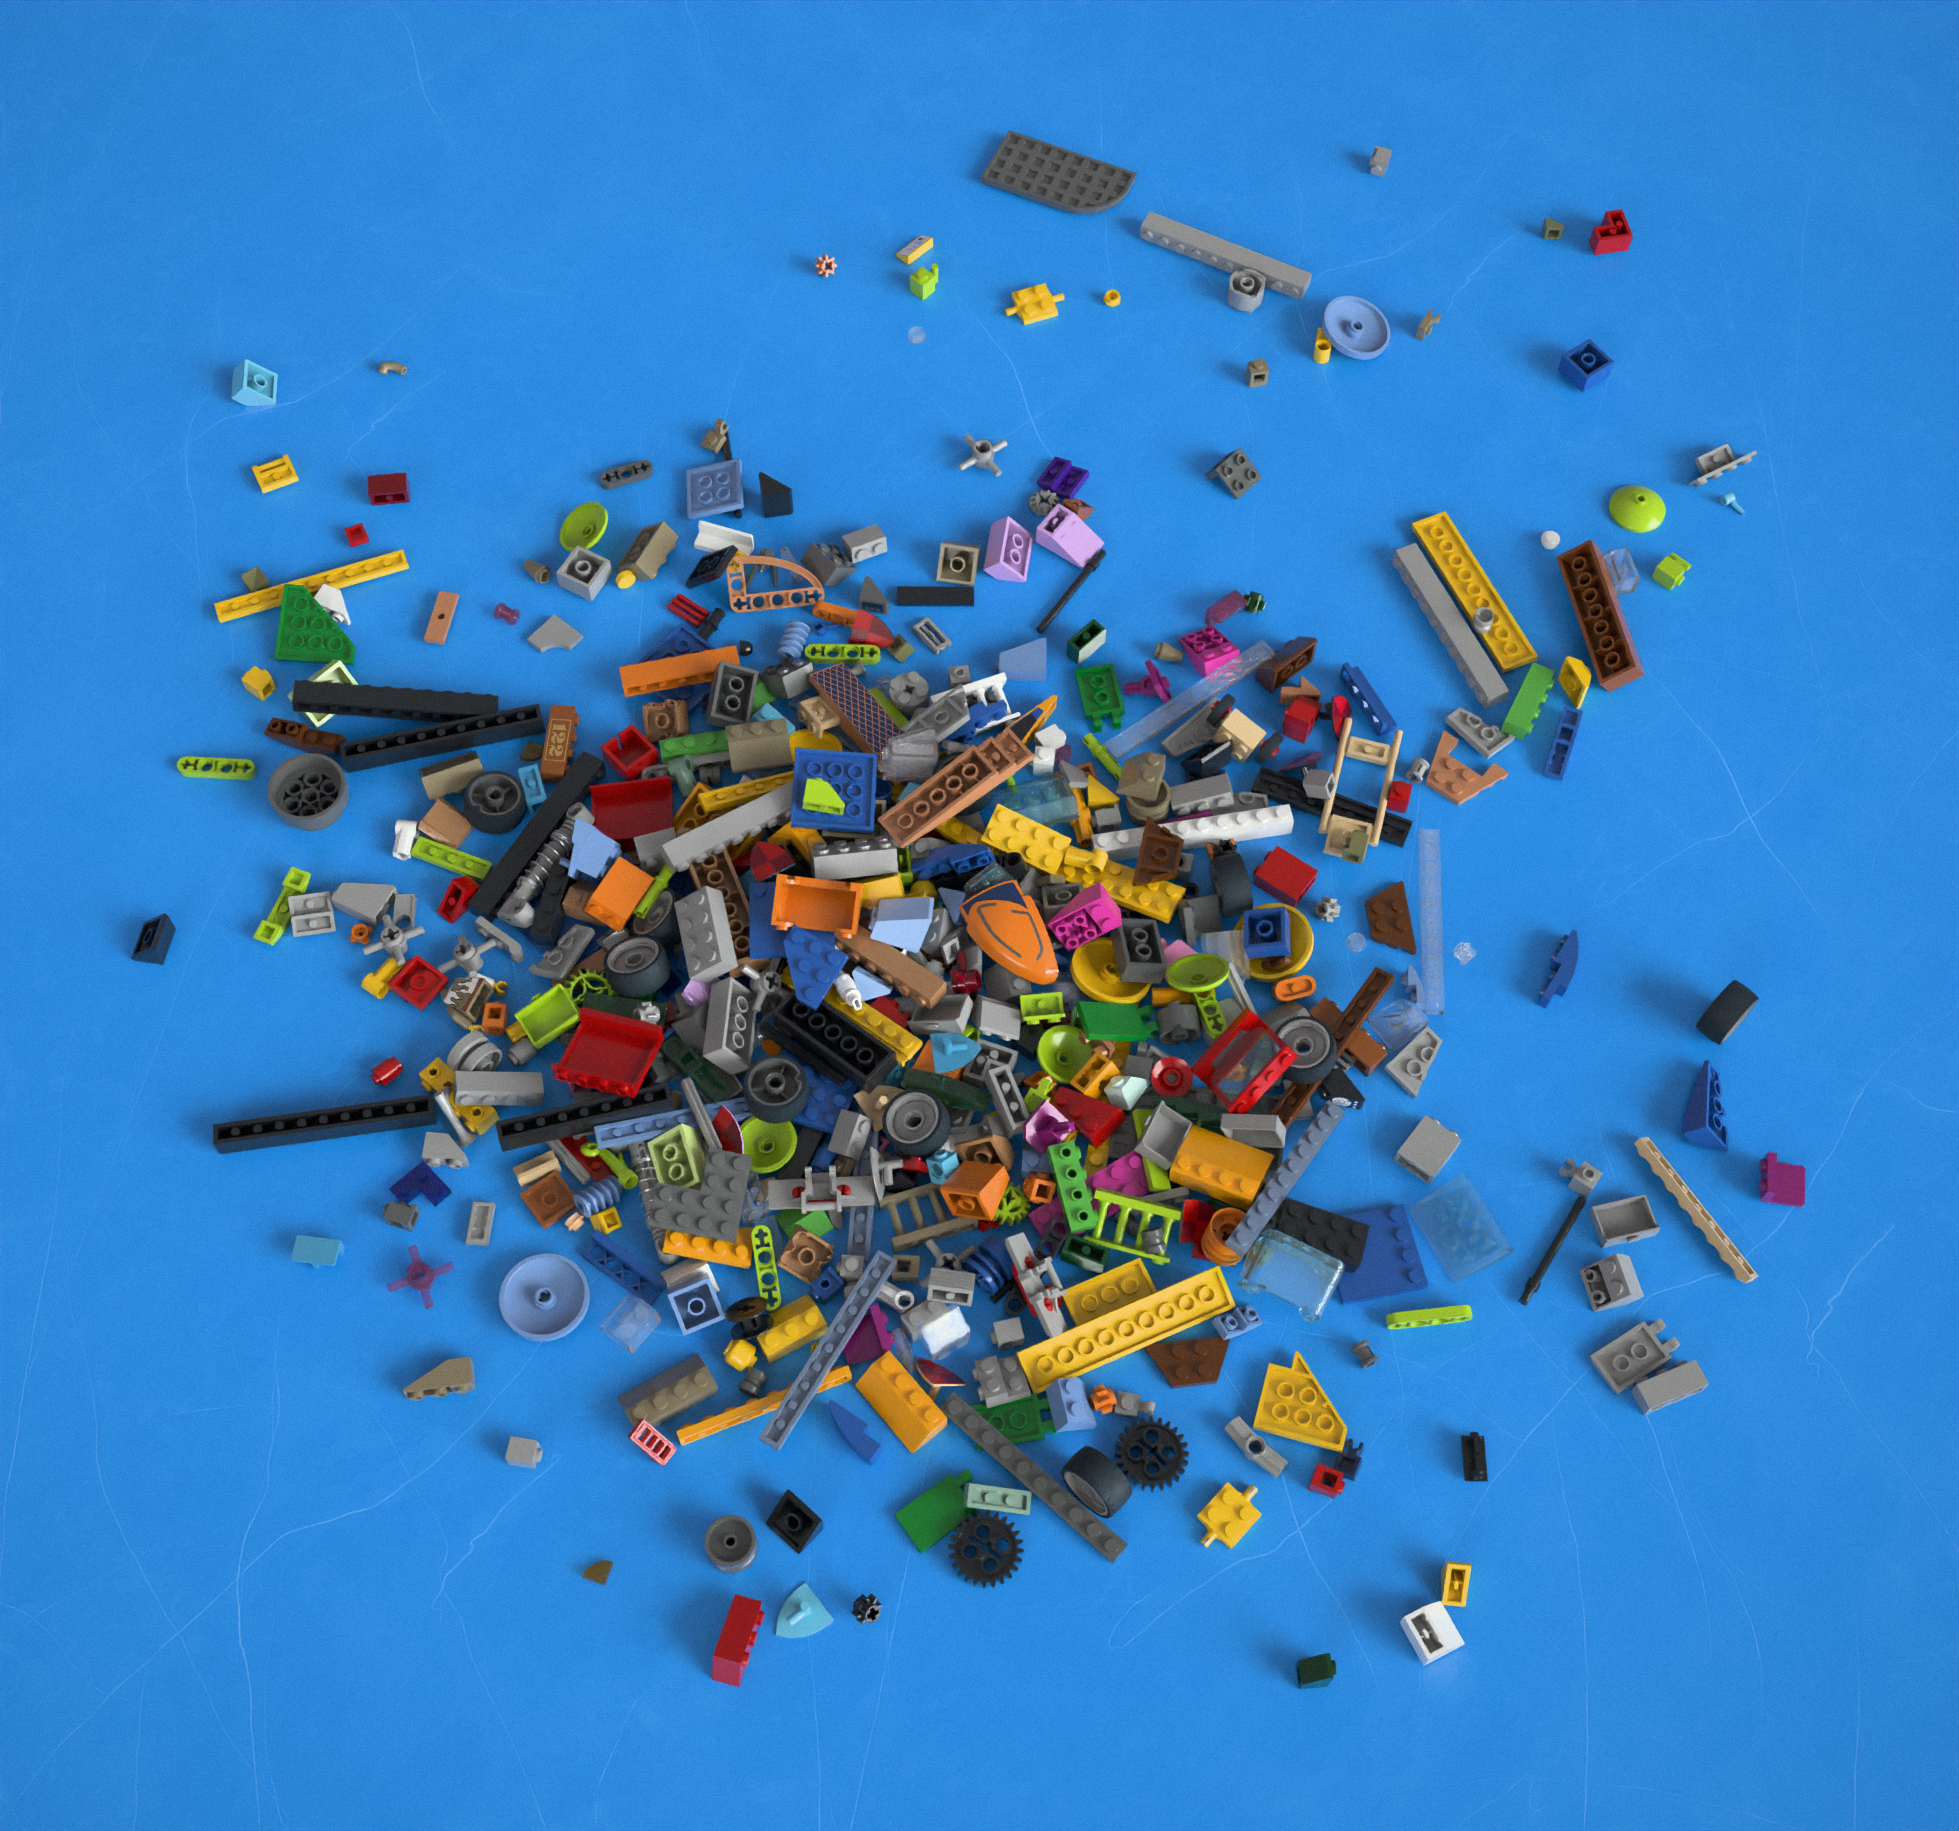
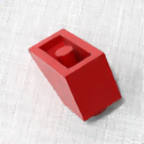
M469 876L452 879L437 913L450 924H453L469 909L467 903L479 889L480 885Z

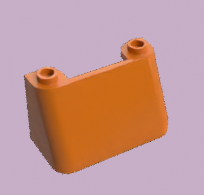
M777 874L771 925H776V930L789 931V927H793L795 924L804 929L838 932L839 937L852 938V934H857L864 884Z

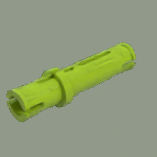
M1088 733L1084 736L1082 742L1090 749L1093 757H1097L1119 783L1123 771L1122 767L1108 753L1105 745H1101L1092 733Z
M666 863L660 873L654 876L653 883L633 910L634 914L637 913L636 916L644 919L663 889L668 887V882L675 873L671 872Z

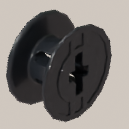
M747 1297L727 1308L725 1318L731 1322H738L731 1329V1336L734 1339L749 1340L766 1333L772 1327L774 1319L770 1315L761 1314L767 1307V1300L764 1297Z

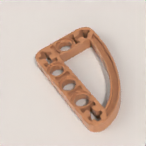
M734 556L732 560L740 563V567H737V574L741 572L742 577L734 576L730 578L729 574H734L733 568H729V565L726 568L730 605L736 613L815 605L816 601L814 598H809V603H805L803 591H808L807 595H812L814 590H817L822 595L818 598V601L824 600L825 594L819 580L805 568L786 560L765 556ZM743 564H764L782 567L800 574L813 587L747 594ZM735 579L741 580L743 584L742 588L738 591L731 587V583ZM795 592L802 595V601L798 604L793 603L791 600V596ZM776 594L783 597V603L779 606L772 603V597ZM757 596L762 597L764 600V605L760 608L753 605V599ZM746 597H750L752 609H747L748 605L742 606L741 610H738L736 606L734 607L733 604L737 602V599H740L741 602H747Z

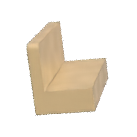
M553 1150L513 1167L521 1189L539 1182L555 1170L558 1173L562 1171Z

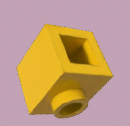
M256 666L247 671L241 678L245 689L262 701L276 689L269 672L265 669L260 670Z

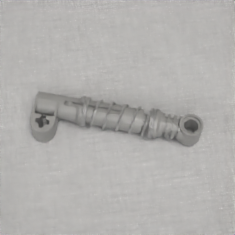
M581 802L572 805L568 809L567 819L564 821V824H562L559 830H555L551 834L550 838L552 841L544 844L545 849L542 853H537L539 857L536 861H531V868L529 870L525 869V876H520L517 881V887L497 912V916L505 923L521 928H528L533 924L536 911L530 906V902L544 890V883L547 882L546 880L550 874L553 862L560 861L562 857H567L569 851L573 850L574 843L571 840L576 819L579 818L591 825L595 821V817Z
M645 1140L606 1148L613 1154L630 1151L632 1158L630 1163L631 1170L639 1178L636 1186L640 1188L638 1196L643 1199L641 1207L645 1208L646 1213L644 1217L648 1226L656 1183L658 1182L647 1144L650 1141ZM647 1227L652 1232L658 1260L665 1265L675 1263L679 1255L662 1252L666 1230Z

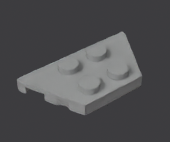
M959 684L903 726L901 731L904 736L939 743L969 721L970 715L963 685Z

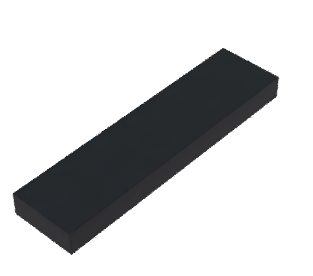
M897 586V606H974V587Z

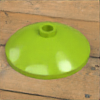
M1628 485L1619 488L1611 496L1608 505L1610 516L1617 525L1625 530L1637 533L1656 529L1662 523L1666 513L1662 498L1655 491L1640 485Z
M587 502L575 508L562 524L559 536L561 545L569 552H572L577 545L587 550L593 547L606 530L608 522L606 509L598 502Z
M1199 953L1187 955L1169 965L1166 970V979L1177 990L1190 993L1205 992L1216 988L1226 980L1230 971L1229 964L1224 958L1214 954Z
M1069 1025L1054 1026L1041 1036L1037 1045V1058L1043 1071L1049 1074L1051 1079L1064 1085H1071L1069 1082L1092 1057L1091 1049L1095 1047L1093 1042L1087 1045H1083L1078 1037L1082 1031L1076 1027Z
M752 1116L740 1126L744 1141V1155L752 1156L751 1172H773L784 1166L793 1156L797 1145V1134L790 1121L773 1124L763 1122ZM768 1147H772L771 1150L766 1151Z

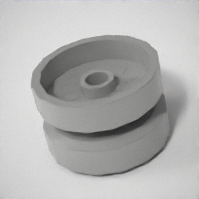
M473 1031L455 1044L447 1057L446 1063L454 1072H494L502 1059V1051L495 1044L489 1043L488 1038L483 1033Z

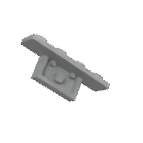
M1728 443L1694 459L1702 476L1689 482L1688 485L1696 484L1697 487L1708 482L1707 478L1711 477L1713 480L1723 475L1721 471L1726 469V472L1737 468L1736 464L1739 462L1743 465L1752 461L1751 457L1756 455L1757 452L1755 450L1735 460Z

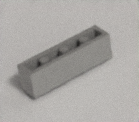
M455 1071L452 1084L454 1105L541 1106L544 1095L541 1072Z

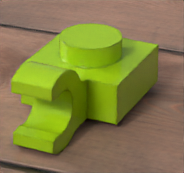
M1043 1077L1036 1090L1032 1087L1029 1089L1023 1100L1028 1111L1033 1112L1043 1099H1046L1048 1102L1051 1098L1046 1096V1094L1052 1089L1053 1082Z

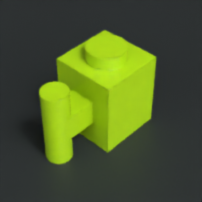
M932 264L931 271L921 267L910 276V292L921 300H925L935 291V284L938 283V264Z
M1672 552L1670 556L1667 555L1657 565L1652 579L1668 590H1671L1675 585L1679 586L1683 582L1685 570L1688 571L1692 565Z

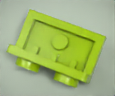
M1062 992L1019 996L1022 1021H1027V1025L1040 1024L1039 1020L1048 1019V1023L1061 1022L1060 1018L1065 1017Z

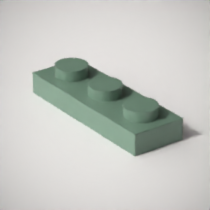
M965 1483L963 1507L1030 1515L1032 1492Z

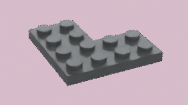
M709 1148L700 1190L657 1182L647 1227L735 1243L752 1156Z

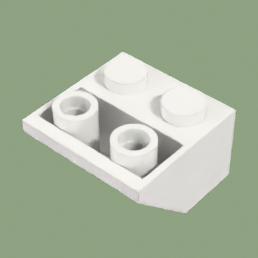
M1441 1601L1426 1605L1404 1616L1400 1621L1401 1627L1423 1666L1465 1644Z

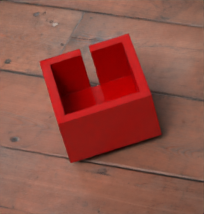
M633 724L618 734L621 749H619L618 740L615 736L601 746L603 759L624 781L637 779L641 776L643 769L660 762L657 749Z

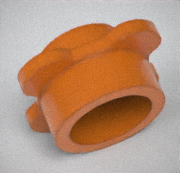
M356 924L352 927V935L349 939L352 943L361 942L366 945L370 942L369 936L373 929L371 926Z

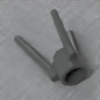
M765 548L760 551L759 556L774 558L775 553L771 549ZM755 564L746 582V591L759 566L760 573L763 572V569L772 567L774 586H777L776 566Z

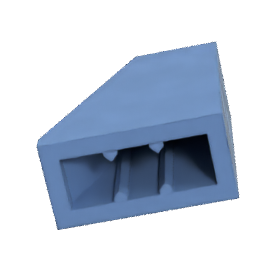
M1040 638L999 653V661H995V672L999 674L1004 672L1007 680L1046 681V638Z

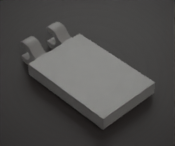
M1661 1318L1650 1326L1643 1321L1589 1356V1360L1615 1395H1618L1635 1384L1637 1380L1647 1376L1672 1359L1669 1353L1676 1350L1680 1343L1675 1337L1663 1345L1660 1343L1655 1335L1666 1327Z

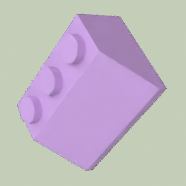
M1009 516L992 523L983 570L997 580L1026 582L1034 535Z

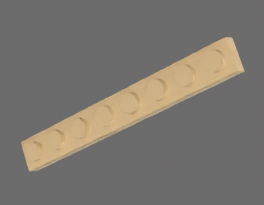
M1639 1138L1634 1143L1638 1154L1650 1163L1653 1173L1660 1176L1665 1182V1188L1676 1196L1679 1206L1691 1215L1694 1225L1701 1228L1706 1234V1240L1717 1248L1720 1252V1258L1732 1267L1735 1277L1739 1281H1743L1744 1284L1756 1279L1758 1275L1650 1138Z

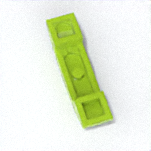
M295 867L290 868L282 883L284 886L283 891L267 920L261 921L253 936L254 939L271 946L279 940L291 923L288 897L305 895L311 876L310 873Z

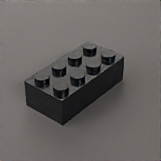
M1286 1197L1279 1206L1269 1245L1354 1273L1361 1265L1370 1225Z

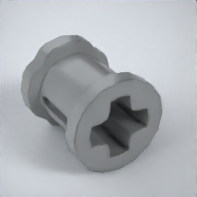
M1414 758L1411 769L1405 774L1407 780L1414 784H1420L1423 780L1424 772L1429 769L1430 765L1423 758Z

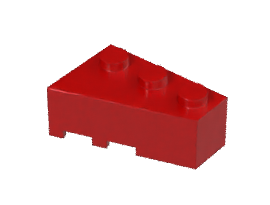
M1062 1086L1050 1097L1049 1103L1068 1121H1073L1077 1134L1096 1150L1126 1120L1121 1108Z
M735 1594L713 1654L712 1680L740 1687L745 1667L747 1668L750 1660L751 1647L755 1646L757 1640L758 1625L761 1626L764 1620L765 1612L762 1611V1601Z

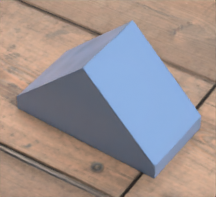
M859 966L852 972L856 988L861 994V1002L890 994L895 987L892 984L885 983L881 978Z

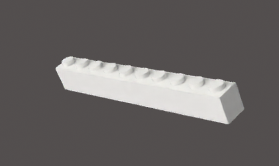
M1287 804L1159 824L1158 826L1161 828L1164 826L1172 834L1184 840L1182 850L1206 847L1207 843H1210V845L1218 844L1220 839H1234V842L1290 834L1294 819L1290 805ZM1145 827L1091 835L1090 849L1105 851L1108 854V859L1111 861L1138 858Z

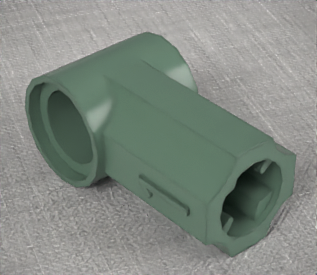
M685 755L668 761V771L671 776L676 778L682 797L689 796L697 785L693 774V759L691 756Z

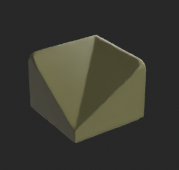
M1545 218L1541 229L1543 239H1561L1564 225Z
M258 566L241 575L243 583L251 593L270 587L267 577Z
M898 634L894 638L895 642L886 646V648L896 659L903 663L915 649Z

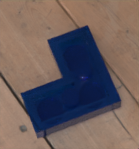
M424 1161L389 1188L398 1201L408 1204L422 1193L434 1207L452 1194L448 1186Z

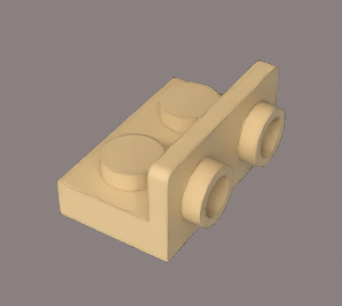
M820 695L799 702L798 719L818 740L822 739L823 730L840 725L841 718Z

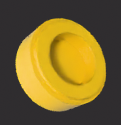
M625 570L617 575L615 581L619 588L625 589L634 584L636 577L632 571Z

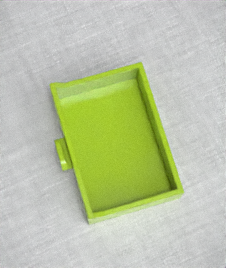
M560 983L543 995L542 993L535 995L531 998L532 1002L514 1014L532 1044L538 1049H541L580 1021L578 1006L568 990Z

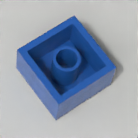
M1588 339L1562 355L1558 370L1583 393L1610 376L1614 361L1593 341Z
M1285 907L1244 911V949L1249 959L1291 955L1290 916Z

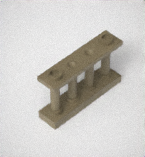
M929 1183L896 1194L887 1193L879 1201L880 1211L888 1209L896 1233L895 1237L891 1238L894 1254L925 1245L930 1239L935 1242L978 1229V1219L960 1216L950 1221L946 1219L938 1196L941 1185ZM927 1196L930 1197L938 1221L936 1225L930 1227L925 1226L917 1199ZM907 1202L917 1227L914 1232L910 1233L904 1232L896 1208L897 1205Z

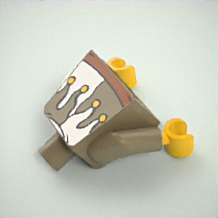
M479 973L474 978L470 976L465 978L458 977L450 988L444 987L441 990V998L444 999L443 1003L447 1006V1013L453 1022L465 1030L469 1029L471 1032L480 1030L484 1033L481 1025H472L471 1023L477 1022L485 1007V1003L490 999L494 989H496L497 996L505 997L506 992L500 990V988L508 990L507 983L505 981L496 983L494 979Z

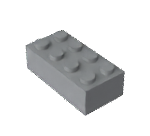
M879 836L875 840L869 841L860 838L850 843L836 841L831 845L816 843L813 847H808L810 871L814 879L834 880L898 873L897 848L892 840L886 836Z
M704 886L675 902L674 905L689 978L708 983L738 967L722 891Z
M732 977L711 985L703 1057L730 1075L749 1069L751 1066L757 1012L752 1010L757 995Z

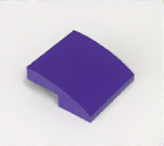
M1054 457L1036 483L1042 489L1050 490L1051 493H1056V496L1062 499H1073L1089 477L1088 470L1072 466L1070 460Z

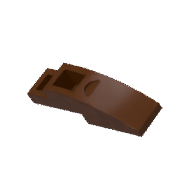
M274 717L264 732L266 736L292 748L322 755L326 753L337 756L340 751V744L346 740L340 734L310 729L305 723Z

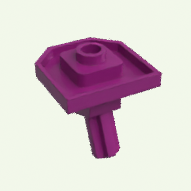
M1151 660L1145 662L1149 672L1148 676L1142 678L1141 682L1126 683L1124 685L1125 694H1143L1145 697L1159 696L1166 705L1172 704V697L1168 689L1171 686L1166 675L1163 676Z
M1043 1099L1023 1123V1139L1037 1152L1046 1153L1048 1146L1062 1143L1069 1133L1075 1131V1123L1068 1121L1046 1099Z

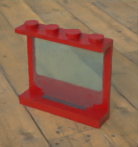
M1246 1007L1191 1067V1070L1226 1105V1109L1230 1113L1246 1114L1293 1063L1298 1055L1264 1021Z

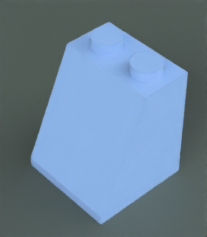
M934 898L880 899L877 907L873 906L870 913L871 920L868 929L871 930L870 938L918 954L932 921Z

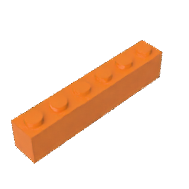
M736 645L619 667L625 697L710 682L713 679L714 668L720 661L740 666Z

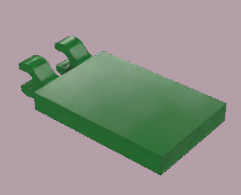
M1113 663L1075 669L1074 674L1086 720L1092 719L1094 733L1102 732L1101 718L1111 716L1113 730L1121 729V715L1125 714V708Z
M1079 1001L1076 1006L1087 1040L1144 1042L1147 1037L1156 1038L1155 1030L1160 1031L1159 1023L1156 1021L1143 1025L1142 1021L1149 1022L1151 1020L1149 1014L1155 1013L1151 1005L1137 1008V1005L1133 1003Z
M1037 1393L987 1408L986 1403L971 1405L977 1413L1014 1445L1045 1440L1044 1433H1057L1053 1419L1042 1422L1040 1411L1051 1410L1048 1398L1038 1400ZM976 1443L978 1452L985 1451Z
M968 1469L964 1470L956 1479L951 1474L894 1514L921 1554L953 1532L954 1527L961 1526V1519L968 1521V1514L972 1516L977 1514V1509L963 1507L964 1492L961 1488L965 1486V1483H970L973 1480V1475Z

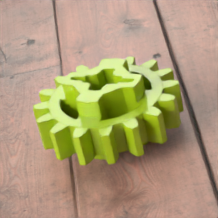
M1013 1182L1007 1185L992 1221L999 1219L1001 1225L1006 1221L1009 1226H1012L1013 1221L1020 1224L1021 1219H1026L1031 1205H1029V1198L1026 1197L1024 1191H1020V1185L1014 1187Z

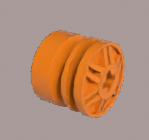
M1228 1207L1214 1213L1201 1238L1203 1253L1210 1261L1221 1266H1231L1242 1260L1241 1256L1224 1244L1246 1215L1245 1212Z

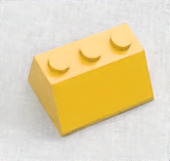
M806 1294L768 1314L774 1319V1324L766 1333L756 1337L755 1340L768 1364L823 1336L828 1327L819 1308L810 1296Z

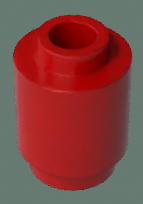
M393 1056L371 1070L372 1075L370 1077L377 1086L381 1084L385 1087L401 1075L400 1072L404 1068Z

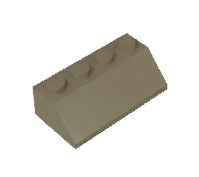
M697 1353L617 1398L633 1428L641 1418L656 1428L719 1393L706 1364Z

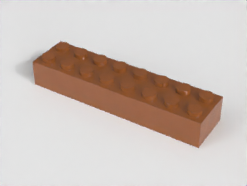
M1590 539L1557 556L1560 570L1600 684L1611 692L1644 676V670L1600 548Z

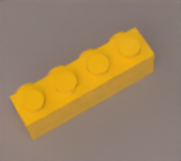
M437 1057L419 1073L422 1080L421 1086L428 1093L432 1091L434 1094L442 1091L445 1086L451 1087L452 1093L448 1101L457 1118H461L464 1121V1126L471 1133L475 1131L481 1136L499 1119L496 1110L491 1105H454L452 1084L455 1072Z

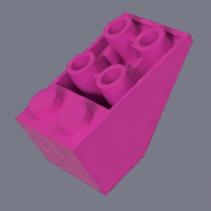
M1213 625L1179 638L1181 646L1197 673L1207 683L1242 669L1239 649Z
M1098 882L1076 895L1047 922V925L1069 952L1121 926L1122 918L1120 908L1101 883Z

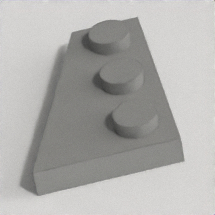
M1461 707L1445 719L1449 726L1487 760L1513 742L1516 737L1510 733L1508 735L1499 731V727L1495 725L1491 727L1485 724L1480 717Z
M1427 1026L1384 1067V1070L1413 1099L1419 1092V1088L1442 1044V1040Z

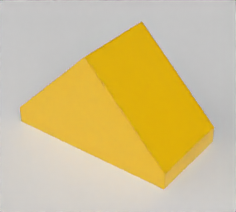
M1089 775L1087 777L1089 783L1086 788L1087 807L1090 812H1095L1101 808L1110 809L1113 808L1114 804H1118L1119 808L1120 798Z
M1447 1561L1442 1567L1441 1603L1443 1605L1465 1607L1471 1563Z

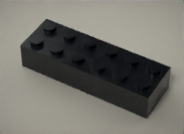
M794 989L771 1012L774 1026L822 1061L845 1075L847 1079L868 1094L898 1065L894 1050L824 1000H822L817 1010L814 1011L797 1001Z

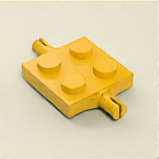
M1045 283L1015 291L1011 295L1015 305L1005 309L1006 316L1017 314L1022 319L1024 325L1058 316L1055 302L1064 300L1063 293L1052 295Z
M1227 1482L1196 1516L1208 1531L1199 1541L1203 1544L1207 1538L1209 1539L1203 1545L1205 1548L1214 1539L1222 1541L1231 1550L1262 1515L1250 1501L1254 1494L1258 1492V1489L1255 1487L1249 1494L1254 1485L1250 1484L1242 1494Z

